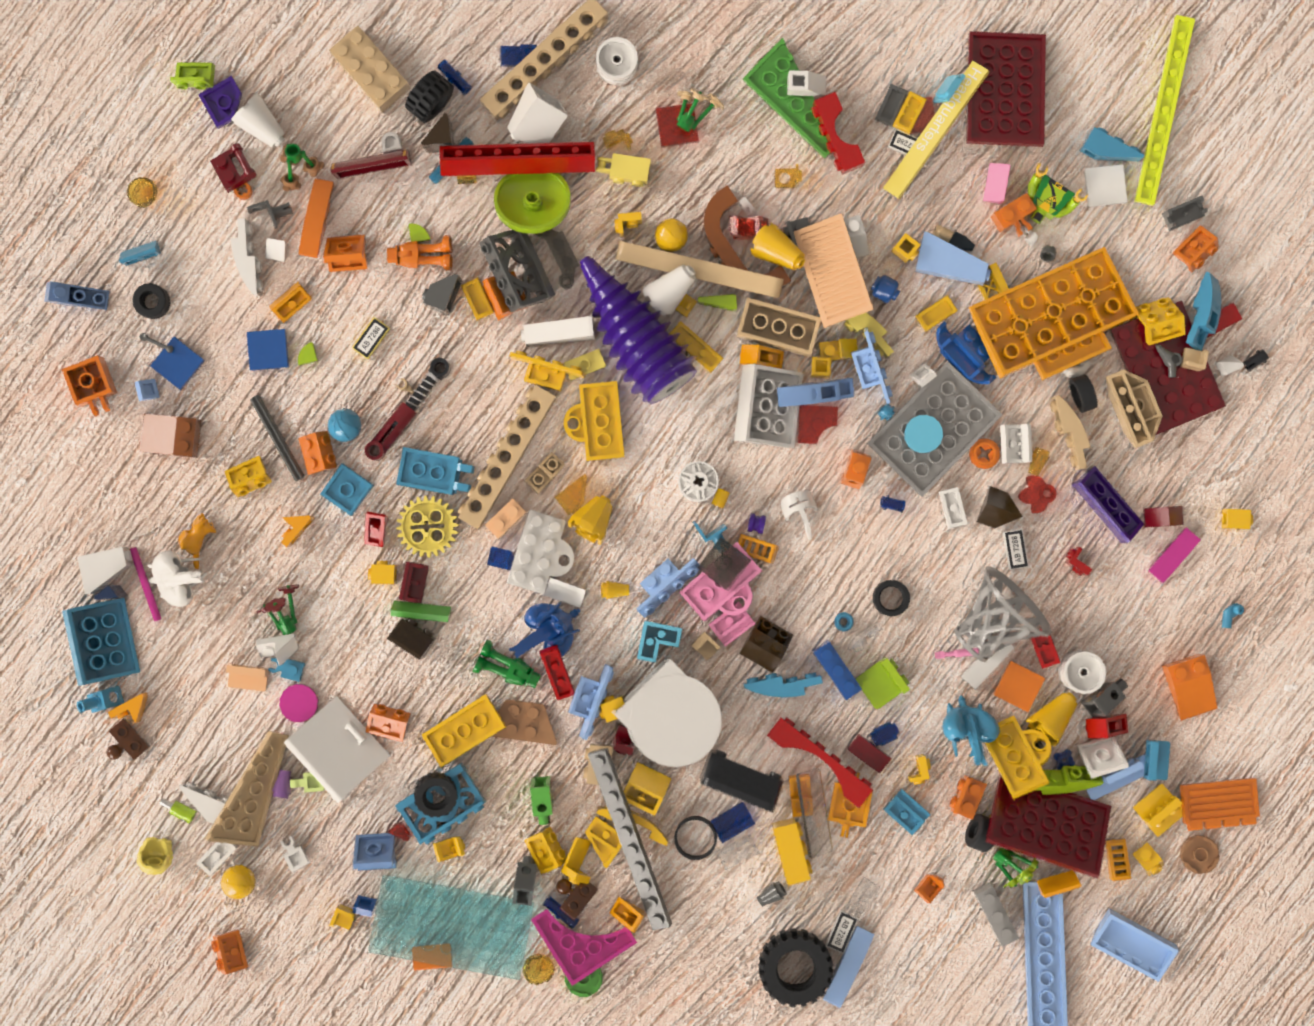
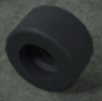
M153 283L139 286L132 298L133 307L136 312L149 319H158L164 316L171 304L167 291ZM149 294H155L158 297V304L155 308L150 309L145 305V298Z
M977 814L973 820H970L965 832V842L968 847L981 852H987L994 846V844L986 842L990 817Z

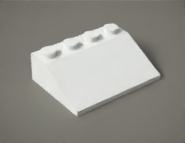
M757 364L743 365L734 441L794 448L799 405L779 407L777 387L802 384L803 373Z

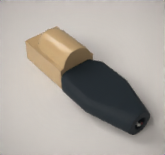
M940 225L937 226L933 234L961 250L973 251L975 244L965 235L953 232Z

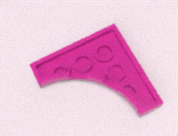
M548 909L531 918L532 923L572 986L637 943L627 927L603 935H586L563 926L551 915Z

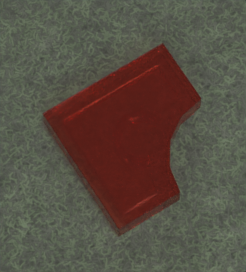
M799 405L798 443L817 444L818 438L824 430L837 426L838 407Z

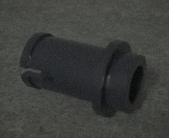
M1263 349L1257 350L1256 354L1242 363L1244 366L1246 365L1245 369L1251 372L1260 364L1266 363L1269 356Z

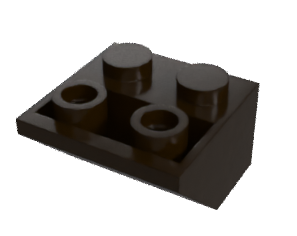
M760 616L739 654L773 673L781 662L793 634Z

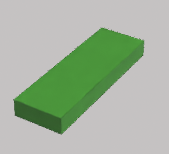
M394 601L390 616L448 622L451 607Z

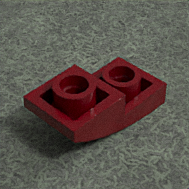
M860 734L847 748L852 754L878 773H881L892 759Z

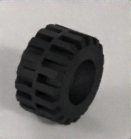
M433 70L424 75L410 91L406 99L405 108L420 121L427 123L434 119L449 102L454 86L436 70Z

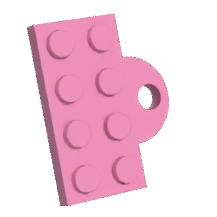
M736 542L679 593L703 621L708 620L718 610L727 615H740L749 609L753 601V592L749 583L762 570L741 545ZM738 598H743L745 601V606L742 609H737L734 605L735 600Z

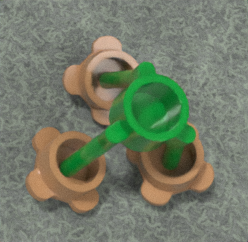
M297 144L284 145L283 155L280 156V160L283 163L287 162L288 173L280 178V182L283 183V190L289 191L301 188V183L298 181L299 176L292 173V165H297L302 158L305 159L303 171L310 173L311 177H316L325 164L322 161H318V158L315 156L308 157L306 152L301 151Z

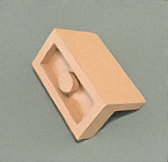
M237 664L227 665L226 673H229L228 687L266 691L269 674L268 668Z

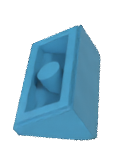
M157 241L121 252L119 262L128 266L160 255L161 252Z

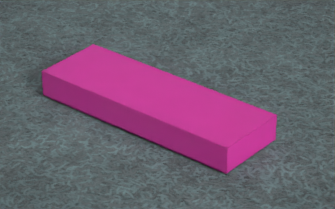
M1185 527L1147 571L1161 583H1164L1201 539Z

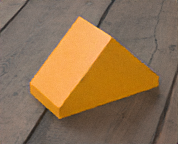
M618 897L609 913L631 932L635 933L644 918L645 911L622 897Z

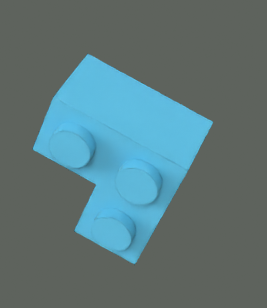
M644 620L637 659L656 663L659 644L679 648L682 628Z

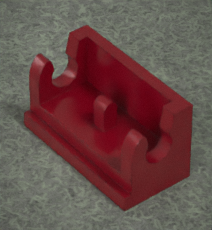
M406 562L399 600L422 603L429 570L428 565Z

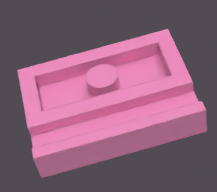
M739 601L734 604L737 609L743 608ZM747 612L736 616L722 613L708 625L726 647L756 623Z

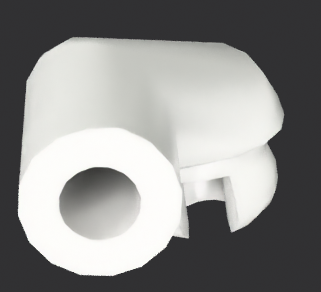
M1087 360L1078 366L1063 371V373L1068 378L1081 376L1091 366V363Z

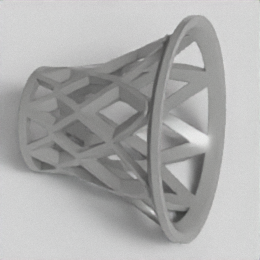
M987 566L984 569V578L979 596L965 620L954 629V633L969 653L978 660L986 662L995 652L1022 639L1038 636L1047 637L1052 633V630L1043 613L1019 586L999 570ZM989 576L995 577L996 580L992 582ZM1003 583L1018 597L1006 600L1001 595ZM993 592L996 596V601L991 604ZM1023 602L1036 618H1023L1019 614ZM986 615L984 624L981 625L983 616ZM1021 623L1024 625V626H1015L1016 624H1021ZM1041 625L1042 631L1036 627ZM1011 630H1021L1018 632L1009 633ZM1001 631L999 635L992 636L993 632ZM966 635L969 638L967 643L962 636ZM978 647L979 653L975 652L972 648Z

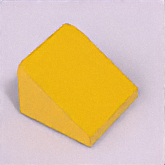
M812 356L810 377L829 379L831 377V357Z

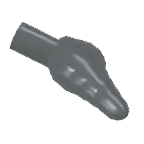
M1156 344L1157 352L1168 367V378H1175L1176 367L1182 363V356Z

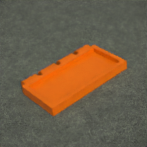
M1257 778L1180 785L1181 802L1183 803L1181 804L1183 823L1187 824L1188 831L1202 830L1203 823L1205 829L1221 828L1222 825L1223 827L1240 826V821L1242 826L1254 825L1257 823L1256 817H1260Z

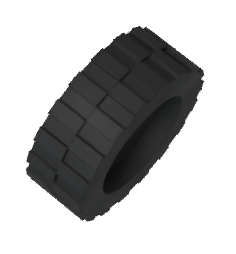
M438 772L428 773L417 781V785L414 788V799L419 811L429 817L438 818L447 815L448 812L453 810L458 795L455 783L451 780L450 776ZM433 786L443 788L445 791L443 801L440 803L429 802L426 798L429 788Z

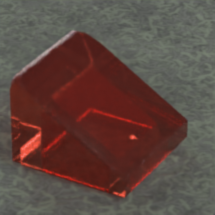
M401 821L387 831L405 841L410 840L412 836Z

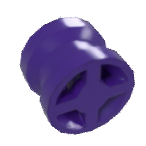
M751 513L747 531H757L758 534H763L766 516L762 515L759 517Z

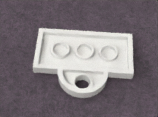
M533 510L528 511L507 579L508 584L544 594L549 576H562L571 569L574 562L573 550L567 542L561 540L566 523L565 520ZM561 555H565L569 559L566 566L559 564L558 560Z

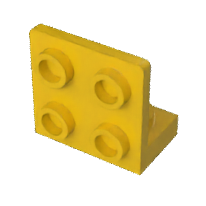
M1169 297L1160 298L1150 303H1143L1136 307L1139 313L1137 317L1145 327V338L1148 345L1185 335L1184 315Z

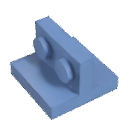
M395 834L356 835L353 868L358 869V871L396 868Z

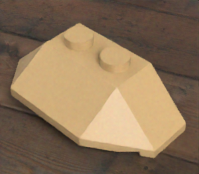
M1125 369L1107 376L1106 383L1110 401L1123 432L1134 448L1154 441L1162 414L1148 380Z

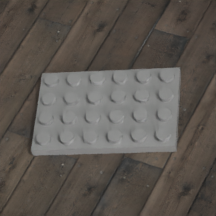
M948 361L936 372L937 376L923 386L867 443L921 497L1002 416ZM918 415L934 417L939 421L943 429L941 444L929 453L913 451L908 447L904 439L907 423Z

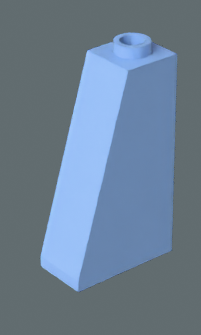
M924 231L915 272L983 286L985 281H989L991 270L988 269V263Z

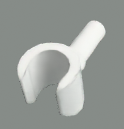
M1023 226L1028 234L1024 239L1027 244L1032 246L1037 242L1038 235L1032 230L1027 231L1026 227Z

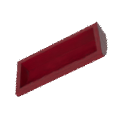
M406 149L332 163L330 170L331 174L340 179L411 166L412 162L410 151Z

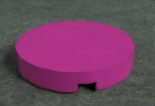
M295 684L283 691L279 706L282 714L288 720L303 722L315 715L319 700L311 687L305 684Z

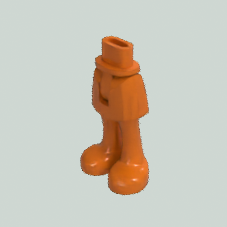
M443 236L442 242L437 244H418L417 241H411L395 245V248H387V262L410 268L434 264L443 266L446 271H452L453 257L451 254L421 256L422 253H452L451 236Z

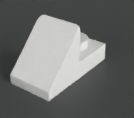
M295 634L256 640V647L260 657L276 656L279 666L299 649Z

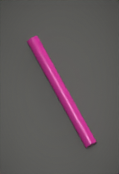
M137 547L131 548L129 550L131 551L132 559L154 622L161 620L162 618Z

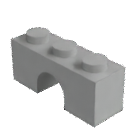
M988 882L973 890L972 892L990 923L989 926L998 943L1004 947L1019 939L994 887Z

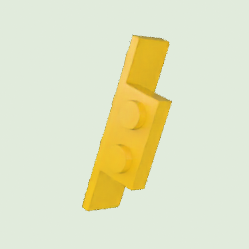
M522 351L510 352L509 355L514 360L529 363L524 381L561 392L566 374L581 378L586 376L581 371L582 368L574 365L568 368L563 366L564 363L555 360L552 363L546 362L545 358L534 355V358H531Z

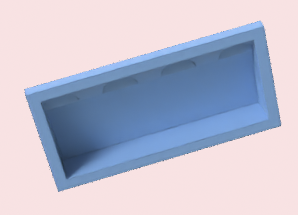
M1110 908L1105 913L1090 943L1091 946L1158 982L1179 952L1177 945Z

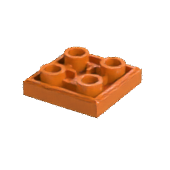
M1009 661L993 695L1029 712L1045 678L1013 661Z

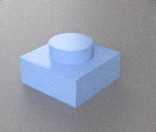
M155 379L135 382L139 401L159 398Z

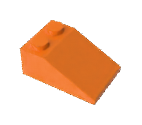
M1196 654L1162 666L1181 721L1218 709L1211 672L1205 655Z

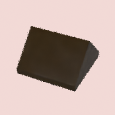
M446 113L443 114L421 142L427 153L440 152V146H455L452 123Z

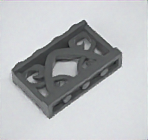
M509 230L487 236L479 243L481 251L485 255L489 268L496 279L497 286L501 290L505 303L511 313L546 302L556 295L527 233ZM510 238L512 244L509 245L505 239ZM495 243H500L504 248L497 247ZM510 258L523 265L525 271L522 275V280L508 272ZM523 290H524V291H525V299H524V300H521V299H520V296L523 294ZM530 292H535L537 297L531 298Z

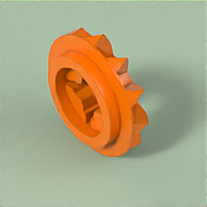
M987 438L979 439L970 448L969 456L971 463L981 469L993 467L1000 458L998 445ZM981 449L984 451L991 449L987 454L988 460L985 457L978 458L981 454Z

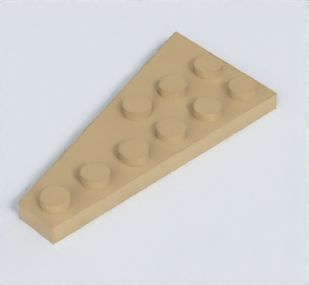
M268 731L206 835L205 840L259 846L273 795L272 789L277 780L286 747L284 742L288 739V734Z

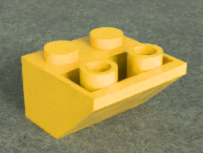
M637 762L623 790L627 802L655 816L672 778Z

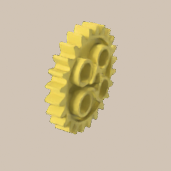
M426 495L424 496V501L420 497H417V503L410 500L411 507L404 505L403 507L406 512H399L403 518L397 519L401 526L396 527V529L402 531L397 536L404 538L401 544H408L406 550L413 548V555L420 551V557H423L425 552L428 558H431L432 552L435 556H439L438 550L445 553V546L452 547L449 541H456L452 535L459 533L454 530V527L459 526V524L453 522L458 517L451 516L454 509L447 510L449 503L442 505L443 499L440 498L436 502L435 496H432L430 501ZM435 511L441 513V519L438 522L432 519V514ZM416 512L422 515V520L419 523L413 521V515ZM427 521L431 525H445L443 528H430L429 532H427V529H411V526L426 525ZM436 530L442 532L443 536L440 541H436L433 538V533ZM418 531L423 534L421 542L414 540V534Z

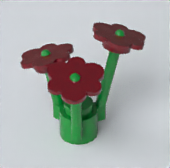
M299 584L278 588L279 591L288 594L291 618L289 615L283 616L281 612L282 608L286 605L284 597L274 598L256 612L257 614L261 611L263 614L267 612L276 624L277 629L281 630L282 635H289L297 630L295 624L298 621L295 616L292 593L300 587ZM272 612H277L280 619L277 620Z

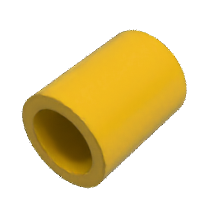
M718 488L711 504L724 509L730 493Z

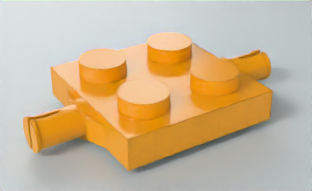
M857 772L855 776L859 778L860 773ZM834 781L827 820L840 823L842 825L840 836L848 838L850 827L860 826L866 828L872 793L861 807L858 808L843 796L840 783Z

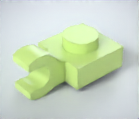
M304 772L303 778L290 780V788L304 787V793L325 790L310 772Z

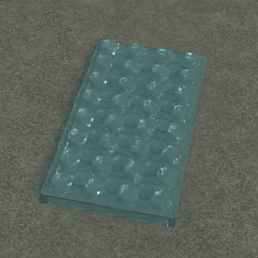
M383 874L368 952L520 980L534 902H532V906L512 904L513 898Z

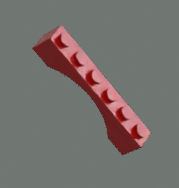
M788 717L785 720L780 718L767 736L782 748L802 749L822 759L837 776L843 796L860 808L872 793L873 789L870 788L872 784L864 777L861 780L856 777L855 774L857 772L849 765L846 768L840 764L841 759L835 754L828 755L824 751L826 747L818 741L813 743L809 740L811 736L803 729L800 732L795 729V723Z

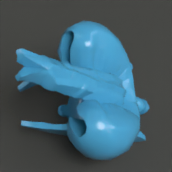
M961 695L958 699L960 707L953 708L950 703L947 705V715L942 725L943 733L948 740L952 741L955 757L958 756L957 742L967 736L972 748L969 756L974 757L975 765L982 763L984 766H987L982 742L988 743L996 740L1000 733L999 725L991 714L982 710V704H979L977 708L969 707L966 705V699Z

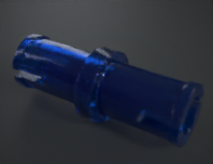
M446 59L439 63L437 69L448 78L451 84H454L463 95L470 92L472 86L468 84L458 70L456 71Z
M551 895L543 902L542 905L550 910L557 920L560 919L568 925L570 929H573L578 924L579 919L572 920L559 909L561 904L552 898Z

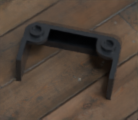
M713 749L710 750L699 777L701 784L766 811L774 812L784 782L780 774L772 771L770 774H764L730 760L726 757L727 753L716 750L715 752Z

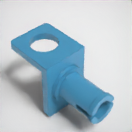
M695 521L692 522L705 542L712 540L720 554L725 552L721 546L722 544L726 550L730 548V545L722 535L723 531L727 529L725 524L704 535Z
M120 686L88 694V699L77 701V709L80 713L87 710L95 713L123 704L124 700ZM110 692L117 694L116 702H112L109 699Z

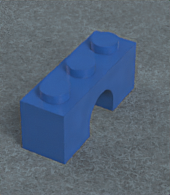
M828 640L812 651L845 700H848L862 690Z

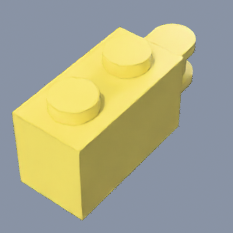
M613 153L612 159L597 157L599 162L595 171L610 174L609 177L610 180H613V183L624 184V182L632 183V186L636 187L648 185L651 159ZM606 163L611 164L610 169L605 168Z

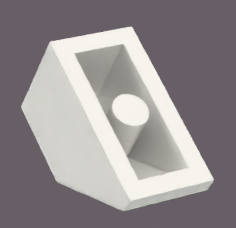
M857 215L844 219L856 258L869 255L861 216Z

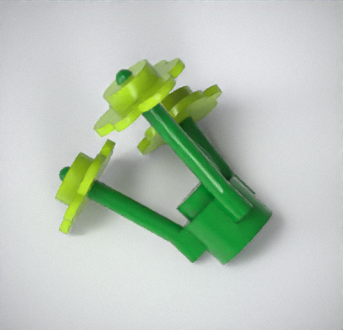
M1003 847L993 857L996 861L995 865L1001 869L1010 881L1003 886L1004 888L1007 886L1010 888L1016 887L1018 882L1020 885H1023L1025 882L1028 883L1032 879L1035 869L1039 867V861L1036 858L1031 862ZM1013 857L1030 866L1022 870L1012 862ZM1008 865L1020 873L1014 879L1005 869Z

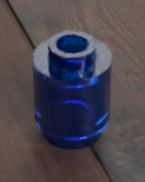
M889 721L874 728L870 736L877 747L879 745L884 746L898 739L897 735L900 732L896 724H891Z

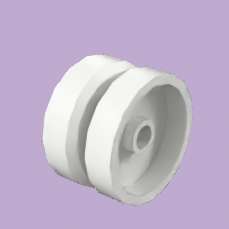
M612 37L603 41L596 53L597 71L600 77L612 85H624L633 79L638 69V56L634 45L630 41L621 37Z
M1081 650L1071 651L1063 657L1059 664V679L1071 691L1082 694L1093 693L1105 682V664L1094 653Z

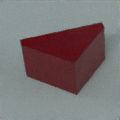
M1182 506L1143 508L1145 527L1184 525Z

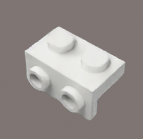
M1031 424L1000 425L1002 463L1032 462Z

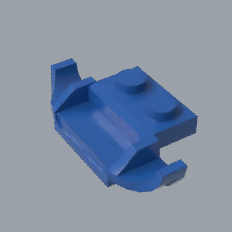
M944 321L937 328L936 332L937 343L941 350L940 353L966 379L978 384H990L997 377L988 374L984 370L986 367L984 362L990 357L980 335L970 324L958 335L956 333L951 335L946 328L947 323Z

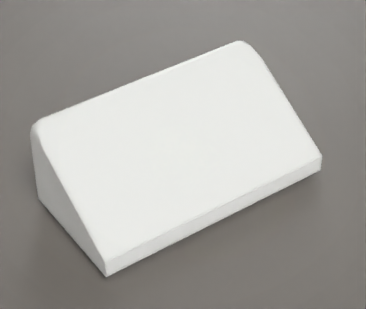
M550 577L544 595L580 608L587 590Z

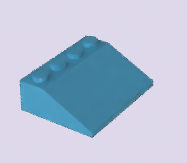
M124 598L62 611L78 686L140 673Z

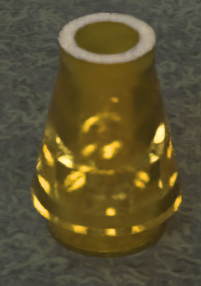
M1035 447L1028 473L1039 476L1050 458V451Z

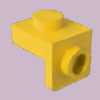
M920 754L915 755L919 774L908 776V780L915 785L923 784L925 780L930 779L928 770H931L930 760L925 755Z
M453 836L433 843L438 862L465 855V843L459 836Z
M1148 842L1132 854L1145 869L1148 876L1156 875L1163 869L1164 862Z

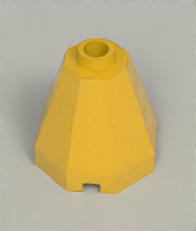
M603 495L601 497L595 496L571 516L568 526L571 529L573 526L577 528L575 532L592 543L598 540V544L601 545L605 540L611 516V500Z

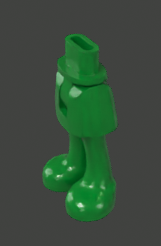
M486 640L480 655L495 659L509 668L501 667L479 656L472 671L475 674H479L482 670H488L506 678L505 682L524 687L528 685L533 688L536 687L541 676L522 659H513L496 651L490 640Z

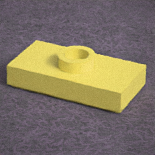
M600 349L564 362L565 367L570 368L571 365L582 368L581 371L586 375L606 367ZM568 374L571 381L580 378Z

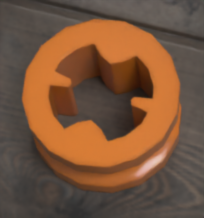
M248 183L234 190V194L241 200L249 199L253 193L252 187ZM244 186H247L245 188L246 190H248L247 193H243L242 195H240L241 192H239V189H243Z

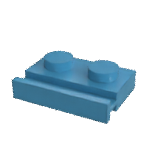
M902 788L883 808L911 835L931 815Z

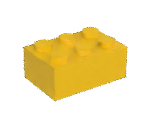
M794 817L771 823L788 886L811 880L809 874H813L809 859H805L808 851L804 840L801 841L800 836H803L800 823L796 822Z

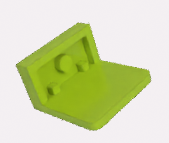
M886 657L855 679L875 709H880L900 693L905 694L910 690L907 686L910 682L904 674L899 675L896 670L899 667L893 659L889 660Z

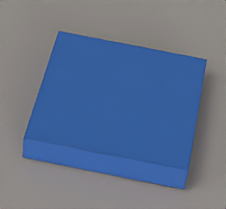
M286 329L247 332L249 368L251 371L289 368Z
M173 336L167 346H173V352L168 353L166 349H163L150 367L179 390H182L205 360Z

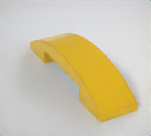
M607 806L599 807L597 814L612 821ZM631 810L635 823L651 830L649 838L667 846L668 839L652 821Z

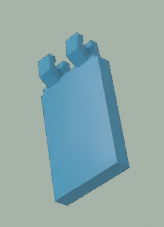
M403 447L396 485L449 495L456 494L457 490L469 492L471 485L459 483L460 472L474 474L475 466L462 464L463 460H460V457Z

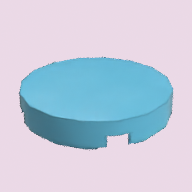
M918 415L907 423L904 439L908 447L913 451L929 453L941 444L943 429L939 421L934 417Z

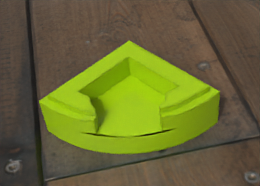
M414 223L408 224L411 241L424 242L431 240L428 232L422 226Z
M313 342L308 343L301 349L298 356L299 366L318 361Z

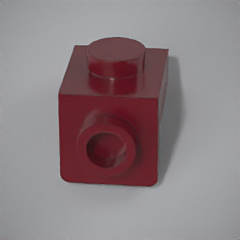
M620 724L613 739V750L621 755L628 754L632 756L634 744L631 741L627 728Z

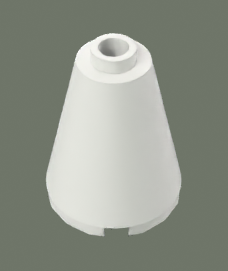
M255 94L247 101L248 103L244 107L242 106L231 121L270 147L274 145L278 147L285 140L283 138L285 133L262 97Z
M681 265L643 288V294L645 298L649 296L651 299L649 304L656 311H661V315L665 316L668 314V317H670L695 281L696 272L689 265Z

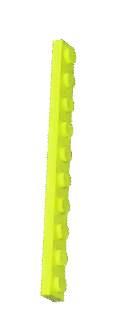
M1180 15L1174 17L1134 202L1151 206L1155 205L1194 27V18Z

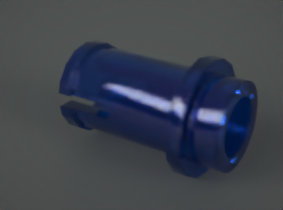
M886 495V497L882 496L880 507L883 510L891 509L903 513L906 502L889 498V495Z

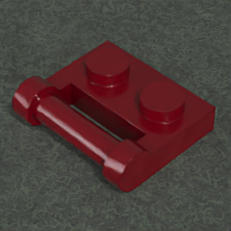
M239 143L233 144L229 150L210 160L228 193L254 179L257 175L247 162L242 152L243 148ZM237 157L244 170L242 175L239 174L232 158Z

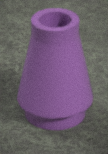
M279 771L272 789L274 797L288 799L289 794H291V771Z

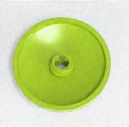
M559 173L506 174L500 180L494 192V206L497 216L507 227L521 233H542L556 227L567 216L571 205L569 186Z

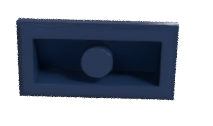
M108 585L96 594L94 599H112L127 597L128 595L120 585Z

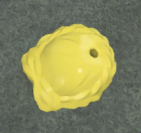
M146 838L137 854V864L141 870L151 875L164 873L172 864V841L165 838Z

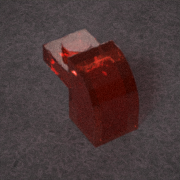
M738 215L730 216V235L736 240H754L764 225L769 226V219L762 216L748 218Z

